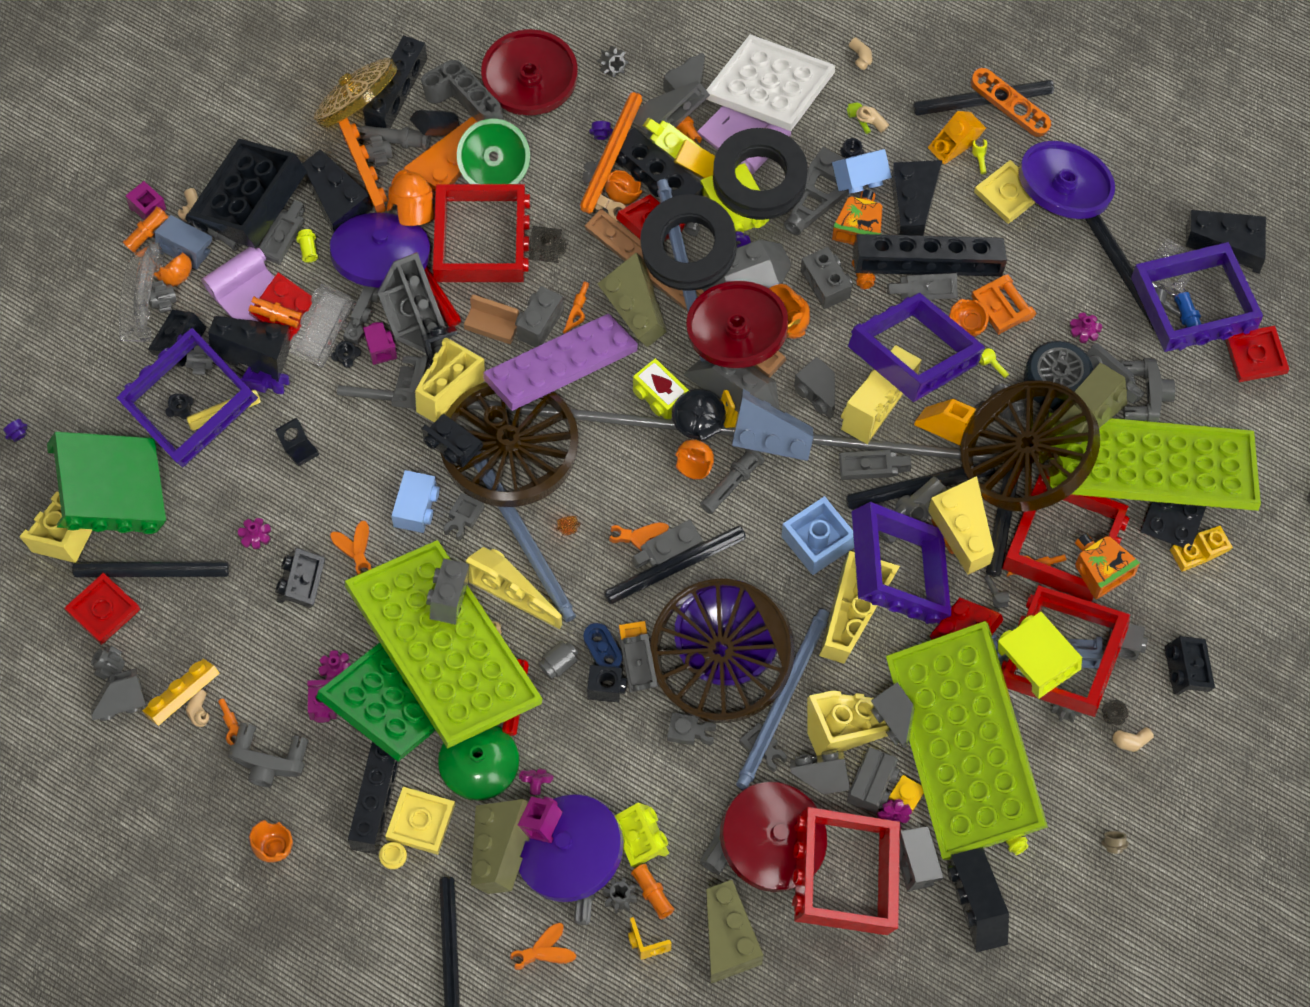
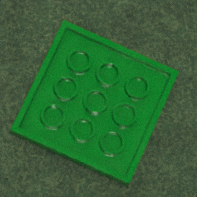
M378 643L318 690L317 699L398 762L436 731L381 643Z

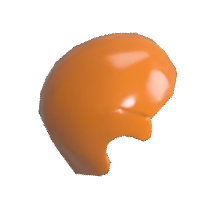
M621 170L611 172L605 183L608 197L612 201L620 202L624 205L633 203L643 192L640 190L641 182L635 181L630 174Z
M182 252L165 267H161L156 273L154 272L153 275L159 281L163 280L166 286L170 284L172 287L178 286L187 280L192 270L191 259Z
M960 299L951 307L949 314L952 320L973 337L983 333L989 321L987 309L977 300Z
M685 440L678 447L675 454L677 456L676 468L684 476L694 480L704 479L708 476L714 464L712 450L707 444L699 440Z
M266 820L260 821L252 827L249 835L252 852L262 861L280 862L291 853L293 846L291 832L280 822L270 824Z

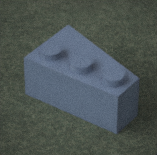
M743 389L733 432L732 446L808 461L813 441V427L786 412L783 413L771 406L770 403L756 398L750 392Z

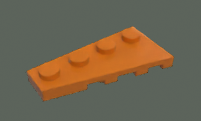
M347 117L340 119L338 123L344 140L365 183L364 185L370 195L376 213L385 212L384 202L388 200L383 188L378 189L375 181L379 179L374 167H368L366 159H369V155L365 146H359L356 139L360 137L355 123L350 125Z
M473 117L469 118L406 165L404 170L421 175L434 191H436V184H454L462 175L457 163L458 143L464 132L470 126L477 123V121Z

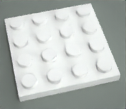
M750 34L706 91L710 96L706 100L792 131L835 73V65Z

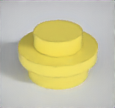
M389 842L381 848L379 859L385 868L398 869L406 862L407 853L404 846L400 843Z

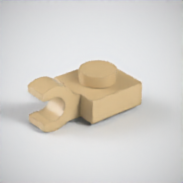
M600 194L595 209L606 208L609 215L619 222L616 219V210L618 208L624 209L627 206L620 202H614Z

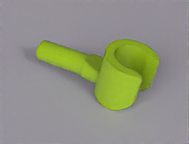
M861 103L848 104L847 114L849 118L857 117L856 113L862 107ZM858 119L865 134L870 133L871 130L867 123L861 122Z

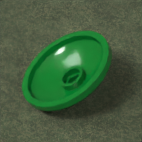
M485 119L470 126L462 135L457 147V163L461 174L469 184H518L528 170L530 148L524 134L512 123L501 119ZM491 152H496L498 154V159L496 161H491L489 159V154Z
M494 726L450 748H447L443 742L438 757L439 772L445 785L456 795L469 800L491 799L508 789L516 778L519 769L518 749L509 734L504 733L502 728ZM475 752L483 754L480 758L473 757Z

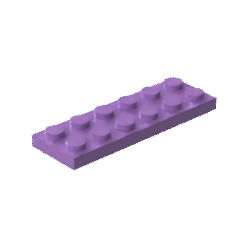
M608 313L485 371L483 379L513 411L636 352L638 343Z

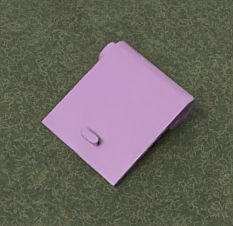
M722 106L698 130V134L718 150L726 139L745 129L769 128L782 132L789 137L791 131ZM752 157L739 163V165L745 163L750 173L754 174L768 158Z
M252 247L247 248L201 279L208 293L231 318L258 321L249 315L250 304L255 305L251 302L253 296L260 298L274 278L266 269L264 263L266 257L258 247L256 249Z

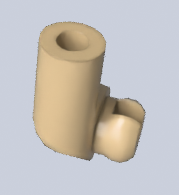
M855 37L849 43V47L859 56L855 64L860 69L865 70L872 63V51Z
M862 106L857 110V118L861 122L873 124L880 133H883L890 126L875 108Z
M203 690L198 691L191 697L186 707L189 719L192 724L198 727L205 726L210 718L209 714L202 707L207 695Z
M1147 727L1143 728L1136 735L1119 730L1113 734L1112 740L1117 747L1135 752L1153 739L1154 734Z

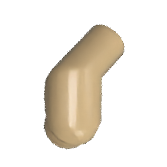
M194 188L187 189L184 192L188 204L182 207L183 210L179 209L178 211L179 218L184 222H187L185 216L198 199Z

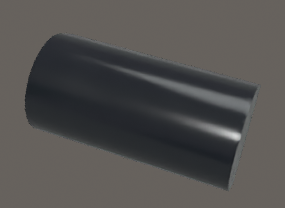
M417 110L410 117V121L423 135L446 136L459 126L457 115L451 111Z

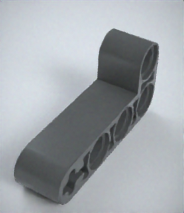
M449 60L422 76V87L425 98L429 103H440L454 96L477 122L485 119L504 120L500 103L459 60Z

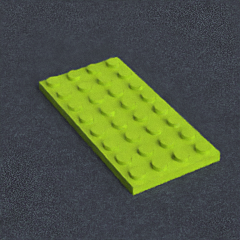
M1111 418L1099 428L1100 449L1091 473L1082 485L1072 493L1073 495L1259 511L1261 500L1255 434L1252 430ZM1084 441L1080 445L1069 443L1054 445L1053 447L1083 454L1086 451L1088 441ZM1059 456L1063 462V468L1069 473H1073L1081 462ZM1059 473L1049 477V483L1054 488L1066 480L1067 477Z
M436 540L345 580V588L445 746L450 748L541 705L543 698L468 585L456 625L430 619V605H426L429 590L435 589L436 584L433 583L436 567L441 568L443 559L451 560L439 541Z
M984 621L886 656L893 684L898 682L915 708L909 741L942 859L945 861L950 860L952 854L980 847L986 848L1048 828L988 623Z

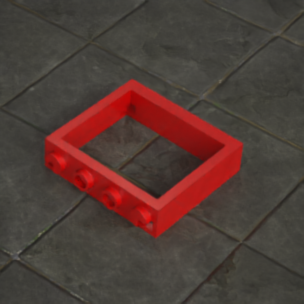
M436 184L433 275L437 282H524V272L529 271V258H524L525 251H529V236H525V230H530V215H525V209H530V194H525V184ZM447 201H517L516 263H445Z
M1041 474L1031 496L1048 491ZM1071 494L1063 499V501L1114 519L1109 537L1120 545L1122 538L1117 535L1119 530L1125 532L1130 517L1125 516L1128 505L1106 497ZM1037 510L1024 512L1006 556L1003 570L1092 602L1094 597L1083 578L1020 555Z
M1038 585L1035 595L1031 594L1028 598L1026 608L1029 610L1026 616H1021L1018 627L1026 617L1030 615L1035 616L1041 612L1042 607H1046L1113 629L1087 698L1056 687L1040 698L1041 700L1095 717L1129 629L1130 614ZM1010 659L1008 661L1004 660L1002 672L1007 689L1037 698L1032 692L1031 682L1025 677L1016 675L1018 668Z
M807 807L798 814L797 824L794 825V829L797 832V842L793 850L794 858H796V869L793 872L792 878L795 885V896L792 900L795 912L794 921L881 935H889L897 930L900 822ZM815 823L879 833L877 917L813 907Z

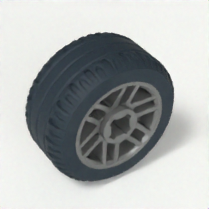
M1051 341L1040 345L1030 355L1024 373V382L1035 380L1050 381L1064 385L1075 392L1092 373L1093 366L1087 354L1077 345L1065 341ZM1046 396L1033 397V400L1042 406ZM1055 397L1050 408L1057 410L1066 400Z

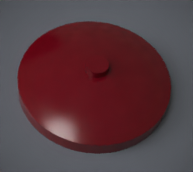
M525 29L506 34L490 46L482 61L481 76L483 86L500 103L502 109L514 114L529 116L550 112L566 102L576 87L578 67L572 49L561 38L546 31Z
M749 281L725 282L707 289L693 302L686 319L687 335L693 349L706 361L726 368L750 367L771 358L782 347L788 334V314L780 297L769 288Z
M763 782L746 788L730 802L722 817L720 842L725 859L738 877L749 885L763 891L784 892L795 889L792 878L793 872L796 869V858H794L793 850L797 842V832L794 829V825L797 824V815L807 807L817 808L809 797L787 784ZM815 823L814 875L822 865L827 850L826 826Z

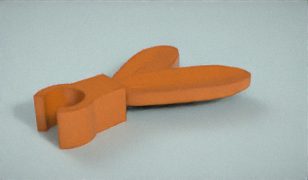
M361 521L357 525L353 542L340 532H332L330 534L333 544L347 556L354 559L357 575L361 574L360 569L362 568L372 569L364 556L369 538V526L366 521Z
M653 523L632 532V530L614 525L611 526L610 530L612 532H619L620 536L617 538L610 536L609 541L612 543H630L631 540V543L642 551L640 547L645 542L668 531L669 526L665 523Z
M557 923L550 926L538 939L533 948L512 952L510 959L513 960L517 956L523 959L522 963L515 964L514 969L520 970L525 965L534 962L535 959L560 964L574 961L576 954L566 948L552 947L562 936L564 925Z

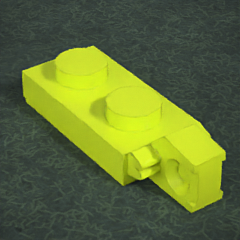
M647 118L642 125L653 133L650 137L653 141L652 143L674 159L684 140L687 139L696 144L670 123L663 120L658 124L653 119Z

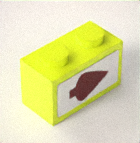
M656 358L633 376V392L641 400L645 399L650 404L651 410L657 416H662L664 419L672 418V408L675 401L683 393L689 391Z

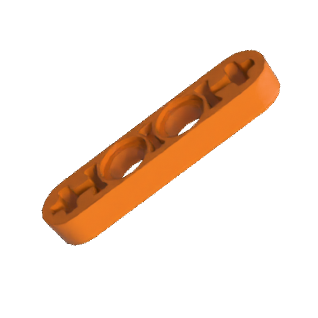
M980 68L974 72L970 83L977 93L1031 135L1041 137L1048 132L1051 127V120L1047 114L990 70ZM985 76L987 78L986 83L979 84V78ZM992 83H995L996 85L993 87L991 92H988L989 87H991ZM999 89L1004 90L1008 98L1004 101L998 100L995 97V91ZM1022 104L1025 106L1027 113L1022 116L1017 115L1014 112V106ZM1032 112L1034 115L1029 120V122H1027L1026 119H1028L1029 115ZM1043 121L1042 127L1039 129L1035 128L1036 122Z

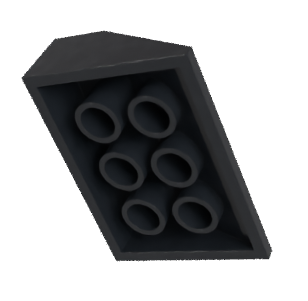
M238 139L187 215L189 218L238 244L256 249L307 171L295 153Z

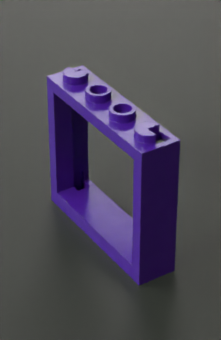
M1229 242L1139 263L1134 268L1131 279L1164 352L1176 349L1180 351L1196 344L1199 346L1205 345L1212 340H1225L1240 333L1249 334L1250 331L1258 329L1263 318V314ZM1222 265L1245 314L1174 331L1152 282Z
M921 293L911 298H905L896 306H890L885 312L872 316L863 324H857L851 331L852 336L848 344L852 351L912 402L919 400L977 366L985 350L983 344ZM914 316L957 353L918 375L875 339L874 336Z
M193 328L183 336L180 334L177 342L171 348L164 349L158 355V360L151 366L144 367L140 371L139 377L133 383L126 384L124 386L125 389L116 397L182 468L258 399L252 390ZM198 344L240 391L176 449L139 410L134 402Z
M872 502L851 511L858 599L870 602L872 605L887 608L891 612L907 615L908 618H916L924 621L926 624H939L941 620L950 617L951 606L945 542L939 528ZM878 531L922 547L926 599L882 583Z

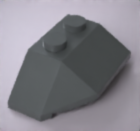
M757 240L737 248L735 260L727 274L715 284L702 290L706 291L715 285L730 281H749L770 288L777 284H783L792 263L782 244Z
M416 252L393 261L377 294L394 338L425 353L421 335L430 333V329L445 326L419 255ZM443 339L430 343L432 353H436L441 349Z
M699 360L684 374L685 377L704 390L716 394L720 399L723 391L728 390L737 412L743 389L780 410L776 381L753 366L726 368L714 365L706 360Z

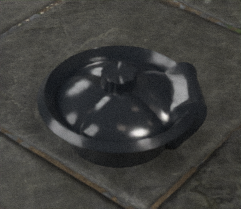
M694 389L683 393L675 401L672 408V420L676 429L684 436L699 441L708 440L715 434L721 433V428L726 419V410L721 399L716 394L704 389Z

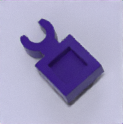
M248 367L241 378L251 390L263 393L269 388L276 394H284V385L290 384L289 376L286 374H281L278 382L272 379L271 375L262 371L258 374L252 372L251 367Z

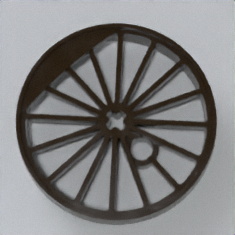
M1041 380L1017 383L992 395L972 415L962 437V465L970 480L1005 462L984 485L978 481L982 498L998 508L1009 511L1026 512L1043 509L1071 495L1087 479L1099 454V426L1091 409L1078 394L1068 387L1055 382ZM1046 396L1033 425V397ZM1027 398L1025 432L1012 403ZM1054 398L1066 400L1044 422ZM1073 405L1082 411V413L1053 427ZM1008 406L1021 434L998 417ZM994 420L1014 437L985 429ZM1087 421L1088 432L1057 436ZM979 436L1005 442V444L975 447ZM1088 441L1086 451L1083 454L1053 447L1054 445ZM1001 453L976 467L973 465V456ZM1059 456L1081 462L1073 473H1069L1063 468V462ZM1050 458H1054V459H1051V460L1049 461L1050 464L1044 465V462H1045L1046 460H1048V459H1050ZM1032 463H1036L1048 491L1035 496H1031ZM1025 465V496L1023 498H1012L1010 496ZM1014 467L1003 494L998 495L990 491ZM1059 473L1067 477L1066 480L1054 488L1051 487L1047 477H1052Z
M486 382L481 383L463 393L451 405L445 415L454 422L458 416H462L488 433L484 434L467 430L480 441H483V447L479 451L484 452L473 457L463 468L449 463L440 452L449 477L466 495L484 504L497 507L524 506L549 496L567 479L576 459L578 429L570 408L555 392L548 393L539 398L541 399L540 403L517 428L523 406L517 408L513 423L509 425L505 402L501 399V406L494 405L488 407L483 397L496 393ZM475 401H478L485 411L484 422L465 409ZM547 404L551 405L558 412L554 416L525 430ZM494 418L502 419L500 423L495 424L490 422V420L493 421ZM561 420L565 421L569 430L567 432L532 436ZM570 440L568 452L534 445ZM530 452L564 459V461L554 469ZM509 456L514 491H497L507 457ZM513 456L531 481L520 488H517ZM521 456L547 472V474L536 479ZM492 457L472 481L461 474V472ZM501 458L492 490L478 486L479 482Z
M709 579L695 583L680 591L666 604L658 616L650 642L656 679L665 695L675 706L688 715L714 723L741 721L767 708L784 689L794 662L793 633L783 610L761 589L746 582L733 579ZM716 588L718 637L697 594ZM721 588L740 589L723 636ZM746 591L756 607L730 635ZM694 596L713 639L678 608L688 598ZM676 611L710 643L665 628L673 612ZM759 612L765 626L734 640ZM767 630L774 643L769 645L736 646ZM663 632L708 648L660 651V643ZM720 644H722L724 647H728V649L725 650L726 655L724 657L720 654H716V652L719 651L718 646ZM776 649L782 667L778 668L738 654L736 651ZM687 654L685 665L669 673H663L660 656ZM697 655H702L705 659V664L701 669H694L691 664L692 659ZM734 657L779 672L780 674L773 687L768 690L738 663ZM730 661L766 693L755 704L750 706ZM724 663L745 704V709L733 713H727ZM720 666L722 713L703 712L717 668ZM687 669L696 674L678 695L673 692L667 682L668 678ZM711 669L698 708L695 709L683 702L682 697L703 674H706Z

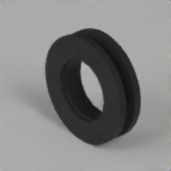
M769 128L745 129L730 136L719 147L713 166L714 190L719 200L737 215L756 220L776 218L789 212L801 200L806 187L807 160L800 146L788 135ZM766 157L777 162L783 168L785 178L780 185L773 189L764 191L752 190L742 185L736 178L735 169L739 163L748 158Z
M685 194L663 201L649 213L641 230L640 243L647 269L659 282L673 289L694 291L715 284L727 274L736 257L737 240L732 218L719 203L704 196ZM690 222L702 224L711 231L715 239L713 248L706 257L697 262L684 263L675 261L664 250L663 243L666 235L672 228L680 224Z

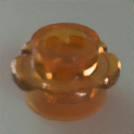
M577 516L563 517L556 520L558 527L555 529L562 532V536L577 533V528L580 527L581 523H578Z

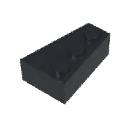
M321 149L302 163L307 171L305 180L332 234L347 220L359 215L368 214L372 210L370 195Z
M942 160L893 162L891 182L897 235L924 236L940 176Z
M1191 210L1186 224V247L1198 250L1229 242L1238 263L1253 269L1252 272L1260 274L1266 256L1265 216Z
M214 316L208 332L209 346L222 360L235 365L239 363L251 367L252 372L258 374L262 371L271 375L272 379L279 382L290 350L289 326Z
M983 847L952 854L951 866L947 867L950 882L955 883L957 900L962 905L976 953L1008 945L1009 912Z

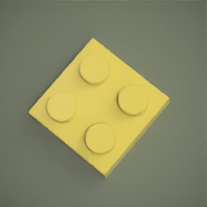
M1011 160L977 185L974 193L1007 224L1036 203L1024 190L1019 179V167Z
M403 787L385 836L386 840L438 855L455 807V801Z

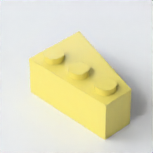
M444 338L441 349L433 357L430 369L426 370L415 390L416 412L432 422H435L442 414H446L451 405L463 393L485 381L483 379V373L485 372L484 358L452 340Z
M977 476L932 497L928 512L967 575L989 565L993 557L994 548Z

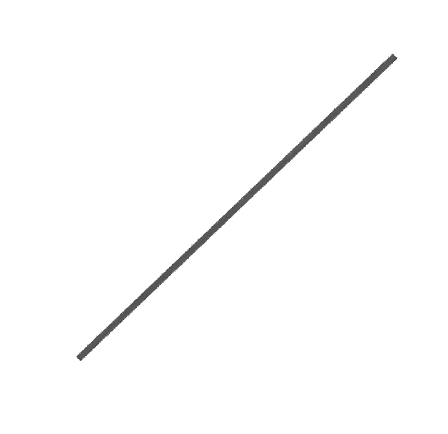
M338 385L337 395L392 401L394 391ZM484 400L488 407L494 405L501 406V402ZM475 401L466 408L483 410L478 401ZM505 404V406H506V412H507V413H514V414L516 413V410H517V409H515V410L512 411V410ZM523 405L521 414L529 415L536 405ZM545 406L538 416L552 417L558 412L553 407ZM570 409L575 420L677 430L672 419ZM723 425L721 433L717 434L733 436L735 427L725 428ZM813 434L812 444L874 451L891 450L894 453L961 459V449L870 440L866 444L857 438ZM1001 453L973 456V461H987Z

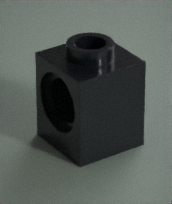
M590 665L587 700L619 703L620 694L626 693L627 678H622V668ZM604 681H611L614 683V685L612 687L605 688L601 686V683Z

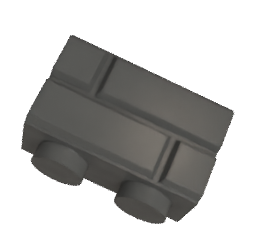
M868 747L848 793L847 802L877 814L880 806L883 807L882 805L889 800L891 794L887 792L889 784H895L901 769L896 768L898 759Z

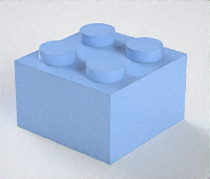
M825 496L783 523L781 537L812 575L854 548L853 530Z

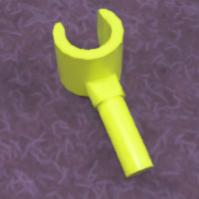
M983 139L982 147H978L975 144V140L972 145V154L979 161L981 174L987 173L984 160L987 150V141Z
M990 348L985 349L979 363L982 366L990 363L1004 378L1008 377L1009 373L996 360L995 352Z

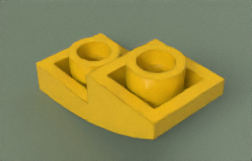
M686 139L674 163L693 172L697 177L704 179L713 175L715 156Z
M1217 526L1198 533L1190 551L1186 550L1188 546H1191L1188 543L1184 548L1173 545L1170 552L1181 572L1206 563L1228 552L1233 547L1222 527Z

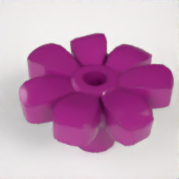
M1079 313L1078 319H1072L1070 322V327L1072 328L1070 333L1073 337L1080 335L1079 341L1081 343H1087L1088 338L1096 341L1099 337L1098 333L1102 331V324L1096 323L1097 317L1095 315L1087 316L1086 313Z
M256 518L254 522L247 519L243 522L245 528L238 529V536L243 538L241 544L245 548L252 544L253 549H259L261 547L260 542L267 545L271 540L270 536L267 535L271 532V527L269 524L264 525L261 518Z
M333 650L330 651L329 658L325 655L321 657L320 663L322 666L318 670L320 676L327 675L326 680H331L352 664L347 663L350 659L348 654L342 653L339 656L338 651Z
M538 769L537 772L535 770H522L519 772V779L530 784V794L540 795L541 785L543 783H551L554 777L544 769Z
M896 799L895 801L888 800L887 803L882 805L884 811L877 814L879 819L907 823L910 820L909 815L912 813V809L908 804L904 805L901 799Z

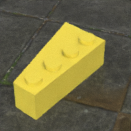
M895 345L891 352L918 374L922 360ZM875 369L872 370L867 380L847 402L841 415L843 419L841 430L868 444L903 393Z
M56 492L51 498L52 503L44 513L39 512L34 518L35 524L29 531L25 529L20 538L33 553L76 563L92 529L71 531L67 528H57V523L61 519L62 513L59 492Z
M849 551L842 566L819 654L820 657L843 664L846 662L878 606L858 599L855 552ZM881 560L882 583L889 586L900 566Z

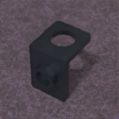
M445 326L434 327L430 329V333L421 335L430 365H432L434 357L430 343L457 335L458 331L454 326L447 328Z
M297 418L292 419L275 430L285 453L297 466H301L319 455V451L307 439ZM290 428H296V437L292 440H286L284 437L285 432Z

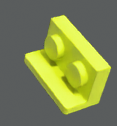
M636 803L615 815L623 833V848L632 867L636 868L658 855L665 857L669 854L666 847L668 840L658 828L656 823L658 817L652 807Z

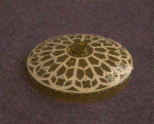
M386 57L366 64L351 74L349 72L339 78L338 84L326 95L314 113L315 121L320 127L325 128L339 123L354 114L388 85L397 72L396 64L391 58Z

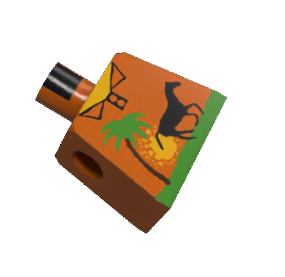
M863 190L860 198L848 197L834 224L832 240L854 245L856 234L880 235L882 204L874 202L876 196L874 192Z
M1086 533L1075 542L1082 551L1075 563L1076 568L1096 600L1135 576L1140 562L1111 537L1106 536L1095 543Z

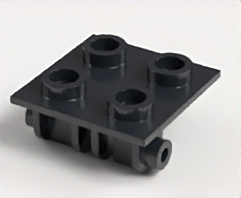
M1152 502L1141 533L1184 548L1189 543L1191 546H1188L1186 550L1190 551L1207 506Z

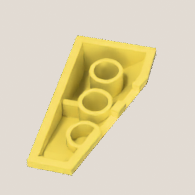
M482 547L468 557L466 564H469V583L558 629L561 628L562 615L501 552Z
M828 691L810 695L807 698V734L816 755L820 756L822 752L827 750L843 752L888 736L886 732L890 730L884 721L879 723L870 711L874 708L871 702L874 698L864 697V694L858 693L854 696L843 695L840 691Z

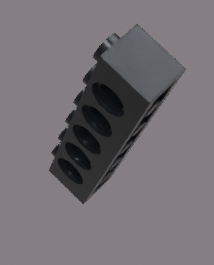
M856 234L853 246L855 273L911 275L957 273V276L1002 277L1007 263L1004 238Z

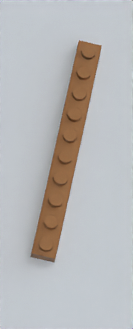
M600 209L585 225V229L622 260L626 261L635 253L643 258L640 239L603 209ZM647 269L652 284L687 311L683 291L662 284ZM702 289L696 290L697 297L704 292ZM777 351L771 358L754 366L770 378L786 361V357Z

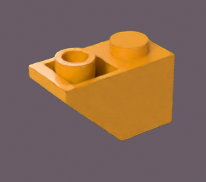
M957 111L928 146V149L939 160H942L943 164H946L973 145V141L975 140L976 142L986 127L971 112Z
M950 399L925 407L914 425L950 442L961 445L965 428L976 409L955 399Z

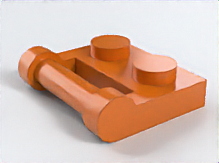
M1008 274L973 291L971 295L973 300H977L987 309L989 322L998 335L1022 322L1030 321L1036 316V311L1033 307L1027 305L1012 284L1013 280ZM1000 289L1005 290L1020 312H1015Z

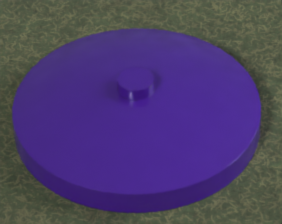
M1045 141L1035 144L1026 151L1019 165V179L1026 193L1046 210L1063 217L1074 219L1095 217L1108 208L1115 194L1114 178L1108 167L1096 155L1072 143Z
M368 213L353 217L335 230L330 241V258L335 269L346 279L368 287L379 288L395 260L417 252L425 269L430 258V243L424 230L419 225H401L398 215L390 213Z
M716 588L697 594L718 637ZM721 588L723 636L740 589ZM746 591L730 635L756 607ZM694 596L688 598L680 610L713 639ZM759 612L734 640L765 626ZM679 614L677 615L675 632L710 643ZM767 630L736 646L769 645L774 643ZM675 636L677 650L708 648ZM720 644L718 646L719 651L716 652V654H720L724 657L726 655L725 650L728 649V647H724L722 644ZM777 650L736 651V653L771 665L777 655ZM687 654L679 655L685 664ZM702 655L695 656L692 659V667L694 669H701L705 664L704 657ZM734 657L755 678L768 669ZM730 661L740 685L752 681ZM724 663L725 686H736ZM718 666L712 684L719 686L720 666ZM711 669L700 678L707 682Z
M564 795L553 799L558 803L557 806L563 813L552 834L554 838L552 843L529 839V842L525 841L520 856L523 859L519 872L529 887L540 896L552 901L572 902L593 895L610 881L621 862L624 840L619 822L603 803L584 795Z

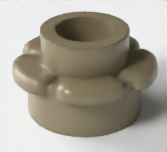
M1109 831L1104 834L1101 844L1107 848V852L1119 854L1127 848L1129 842L1126 841L1127 835L1125 833Z

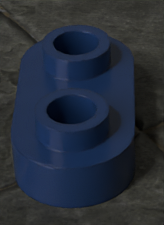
M600 623L589 625L583 634L584 644L596 666L620 668L622 665V654L608 628ZM594 637H600L602 640L600 642H594L592 639ZM607 658H611L614 662L606 664L604 661Z

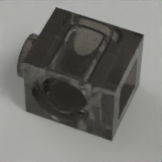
M532 226L529 242V259L559 263L560 254H565L567 240L562 238V229Z

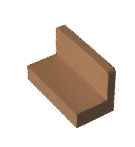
M472 295L470 298L471 309L464 322V329L511 345L517 332L515 322L519 315V310L477 295Z

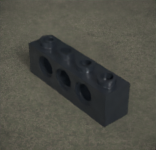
M403 35L390 59L388 68L381 75L363 109L365 126L391 128L427 61L425 42Z
M634 127L628 132L615 162L620 167H625L629 170L636 181L644 183L652 195L658 197L657 182L661 179H666L670 188H678L672 189V197L685 194L703 196L704 186L682 167L674 163L668 155Z
M374 742L371 743L348 842L351 850L378 855L400 761H396Z

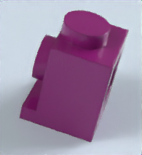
M145 181L125 195L129 209L137 213L143 220L151 214L156 206L160 207L164 212L166 210L164 199Z
M375 322L367 327H363L373 365L397 359L391 332H385L383 322Z
M307 680L308 715L310 720L326 723L330 719H337V713L323 702H317L319 699L316 698L318 690L331 680Z
M531 796L518 826L528 838L552 843L554 839L552 834L563 812L557 806L558 803L552 798L543 797L541 799Z

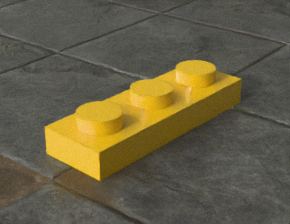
M205 659L194 663L189 668V671L180 679L174 680L166 691L150 700L148 706L142 710L149 720L159 726L219 674V671Z

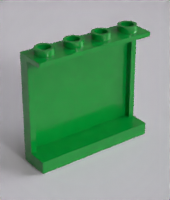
M54 432L47 443L48 453H53L55 457L62 517L57 523V528H67L71 531L92 529L95 532L114 530L119 533L133 531L142 532L143 534H154L160 530L166 522L154 438Z

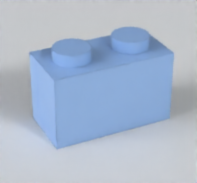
M885 149L832 162L838 190L848 189L849 194L863 191V186L867 184L869 188L883 185L882 180L892 178Z
M404 471L391 516L393 527L424 533L426 524L430 525L432 521V502H437L440 487L436 486L435 476Z

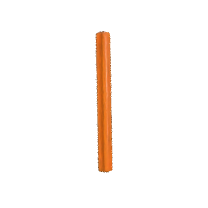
M632 92L628 96L580 203V210L582 212L590 214L596 206L641 105L642 96L639 93Z

